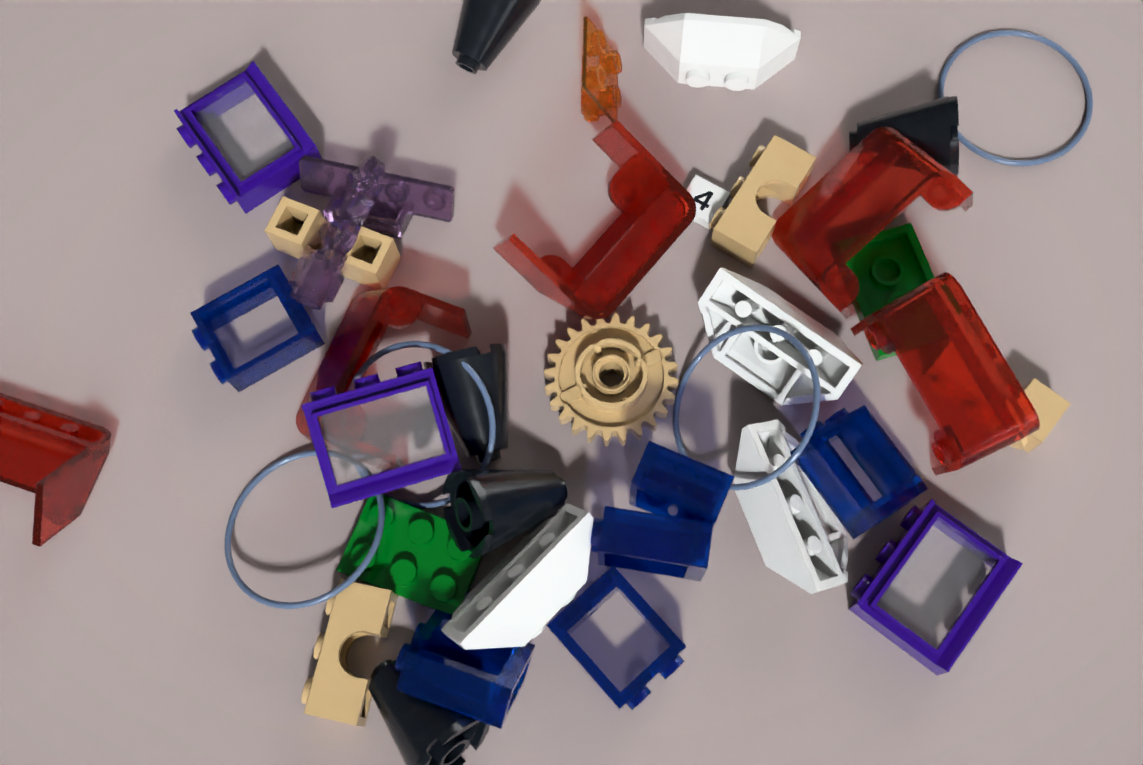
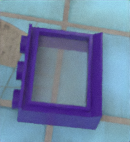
M254 61L250 63L245 71L180 111L174 110L182 123L181 126L176 128L189 148L195 145L198 146L202 152L196 156L209 176L215 173L218 174L222 182L216 186L229 205L237 201L245 214L324 164L315 143Z
M421 361L395 368L397 377L380 381L377 373L352 380L354 389L337 393L335 386L309 393L311 401L303 403L301 406L305 414L332 508L462 469L432 367L423 369Z
M931 499L921 508L913 505L899 524L905 529L897 542L891 538L886 542L875 557V560L880 563L872 577L865 573L850 592V595L856 599L849 610L935 675H940L950 671L1023 563L1006 555L936 505L935 501Z

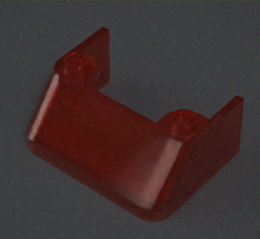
M618 120L596 134L592 141L619 167L608 182L607 192L611 202L622 213L578 263L572 268L563 258L557 255H546L539 258L515 234L499 241L493 247L539 293L589 320H598L610 316L691 224L696 215V203L692 195Z
M943 272L868 315L851 328L854 336L864 331L869 344L875 350L881 349L886 354H891L895 351L940 429L936 430L933 434L934 442L931 444L932 451L940 464L932 467L935 475L959 470L1039 430L1040 421L1036 410L962 286L951 274Z
M404 286L367 290L357 294L352 299L301 405L311 401L309 393L331 386H335L337 393L347 391L359 368L376 353L388 326L402 329L412 325L416 320H420L469 339L472 330L465 309ZM367 370L363 373L361 378L365 376ZM300 405L296 414V426L307 440L313 442L304 411ZM361 405L318 416L327 448L345 453L384 471L404 465L398 455L361 441L367 428V415Z
M0 393V482L35 493L32 544L41 547L82 514L109 455L111 432L102 426Z

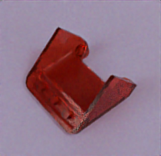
M881 127L866 136L777 219L772 238L776 246L834 308L847 319L852 314L848 307L856 300L860 286L857 276L846 263L920 196L931 207L939 211H951L958 207L967 211L973 206V192L956 175L899 131L891 127Z

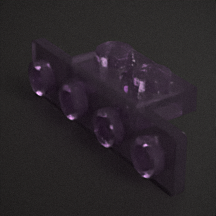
M303 155L299 160L301 189L305 192L331 197L324 209V218L333 225L354 229L357 224L388 237L402 239L413 215L444 222H451L454 217V188L452 186Z

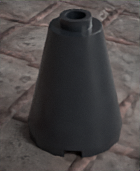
M463 0L452 49L453 56L457 58L456 65L473 74H476L478 70L486 71L540 4L541 0Z
M946 96L857 123V131L849 132L850 156L858 155V163L948 178L957 176L959 172V113L957 96Z
M489 344L491 352L482 354L481 350H478L477 346L442 354L431 358L432 362L425 361L423 363L424 368H433L445 414L466 457H475L477 464L483 462L487 451L489 418L480 389L461 363L469 364L476 371L489 393L496 420L495 445L490 461L501 459L500 451L508 448V353L505 344Z
M460 469L453 471L446 477L443 495L450 493L451 506L443 509L449 533L461 552L467 550L472 552L469 557L474 559L490 553L555 515L565 505L568 490L564 480L552 470Z
M403 659L385 660L373 670L369 691L406 765H463L466 761L461 755L471 744L477 750L484 741L490 726V722L484 715Z

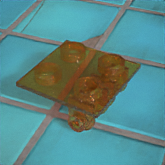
M585 16L583 25L581 114L584 115V119L587 122H597L600 120V116L606 115L613 124H617L618 108L622 105L621 92L618 87V74L622 72V60L619 52L613 50L606 41L603 31L598 30L589 17Z

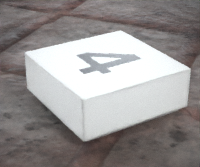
M695 175L676 205L675 212L710 230L709 225L712 218L720 207L724 208L729 200L730 192Z

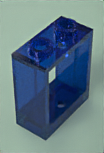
M279 264L190 313L197 325L196 328L192 329L195 339L204 351L210 349L215 358L210 363L214 374L222 385L229 382L238 392L325 344ZM278 296L298 334L237 368L216 330Z
M865 405L850 413L846 408H842L830 416L824 424L821 420L817 421L808 444L796 459L797 464L853 540L928 490V487ZM807 428L799 435L801 439L803 438ZM837 439L841 440L880 492L881 498L876 501L872 500L831 445L832 442ZM796 448L790 452L791 455L796 450Z
M649 441L631 481L629 504L709 538L735 476ZM674 506L678 509V513L670 515L668 508Z
M605 506L603 519L594 518L590 542L592 544L591 552L598 553V565L701 582L708 568L714 523Z
M614 565L547 625L550 633L618 710H621L626 704L631 710H634L652 693L646 686L659 673L666 680L685 662L680 654L687 646ZM617 591L668 646L656 660L621 692L570 636L574 630Z
M436 609L426 624L420 622L417 625L411 644L404 643L398 654L395 669L401 671L396 690L501 729L525 682L535 645L527 643L522 647L465 650L441 631L444 625L452 619L453 615Z

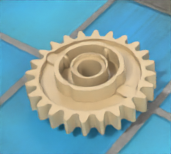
M614 313L609 323L604 321L601 314H597L595 325H590L583 318L581 319L582 330L577 332L568 327L567 336L569 341L557 339L555 345L559 354L550 353L547 356L548 363L554 368L544 370L545 379L552 382L545 386V392L547 396H556L550 402L551 411L563 410L559 416V423L563 425L572 421V435L575 436L582 430H586L588 443H591L597 435H601L604 446H608L611 438L617 436L623 446L626 444L627 434L632 433L640 441L642 440V427H647L654 432L657 428L654 417L661 419L668 417V410L663 404L674 405L676 396L668 391L677 389L679 379L670 376L677 372L678 364L676 362H667L672 355V348H659L663 335L657 334L649 337V323H646L640 329L635 328L634 316H631L625 324L620 323L618 313ZM608 372H614L620 375L623 380L618 385L607 386L601 382L600 378Z

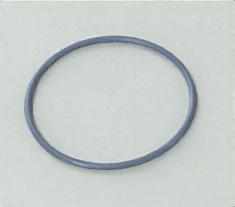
M1018 30L988 32L976 36L961 45L950 56L943 67L938 84V99L944 97V83L949 68L965 49L988 38L1019 36L1046 44L1064 56L1080 76L1087 100L1085 119L1078 134L1067 146L1049 156L1033 160H1011L997 157L979 149L958 131V139L964 146L977 155L996 163L1011 166H1033L1061 157L1081 140L1092 116V91L1082 67L1064 48L1043 36Z
M769 325L741 326L721 334L707 344L685 371L676 393L673 408L675 442L687 467L702 481L725 490H747L759 487L785 472L801 455L808 444L819 414L820 383L812 357L802 343L793 335ZM748 331L775 333L790 341L800 351L811 373L814 400L807 430L793 454L779 468L767 476L741 484H728L716 481L703 474L692 463L681 440L679 410L686 383L701 359L723 340Z
M406 341L396 343L372 355L359 368L352 380L361 378L363 373L376 360L395 350L419 347L435 350L442 354L452 351L430 342ZM462 362V366L480 389L488 412L489 442L484 460L479 468L487 469L493 454L496 437L494 408L489 393L479 375L469 364ZM352 381L348 387V390L354 389ZM349 408L343 409L342 414L344 441L349 456L358 460L350 438ZM355 466L356 470L359 472L361 477H366V475ZM389 492L382 493L384 496L415 508H434L450 503V496L437 501L415 502L399 498Z
M307 450L289 455L276 461L259 473L239 496L227 523L224 549L231 576L240 589L250 598L270 607L279 609L305 608L322 603L339 594L350 586L366 569L382 538L385 523V504L383 494L376 495L379 513L378 526L372 546L355 572L333 590L310 600L278 602L260 596L242 581L235 568L231 551L232 530L240 507L252 489L269 473L296 459L317 456L315 450ZM327 450L329 456L340 458L353 464L366 476L372 475L371 471L354 457L342 452Z

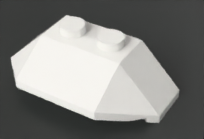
M680 13L666 15L659 19L646 18L643 47L677 83L688 84L696 88L717 86L726 87L733 91L754 90L795 60L801 31L796 29L789 30L784 25L766 19Z
M723 267L718 270L698 301L709 343L729 330L756 324L777 327L793 335L807 349L816 366L820 383V401L838 400L863 365L859 358L834 332L768 287ZM748 331L731 336L711 349L716 360L780 405L813 402V382L807 362L800 351L782 336L767 331Z
M778 419L750 424L742 428L733 484L748 483L767 476L779 468L796 450L800 443L785 432V426ZM805 449L796 461L777 478L759 487L735 490L766 567L810 594L848 582V572L846 571L848 537L817 465Z
M566 503L557 511L556 516L545 520L525 536L463 599L453 613L452 619L444 625L441 631L465 650L522 647L531 639L541 634L546 623L563 606H566L574 599L577 591L587 581L594 520L591 514Z

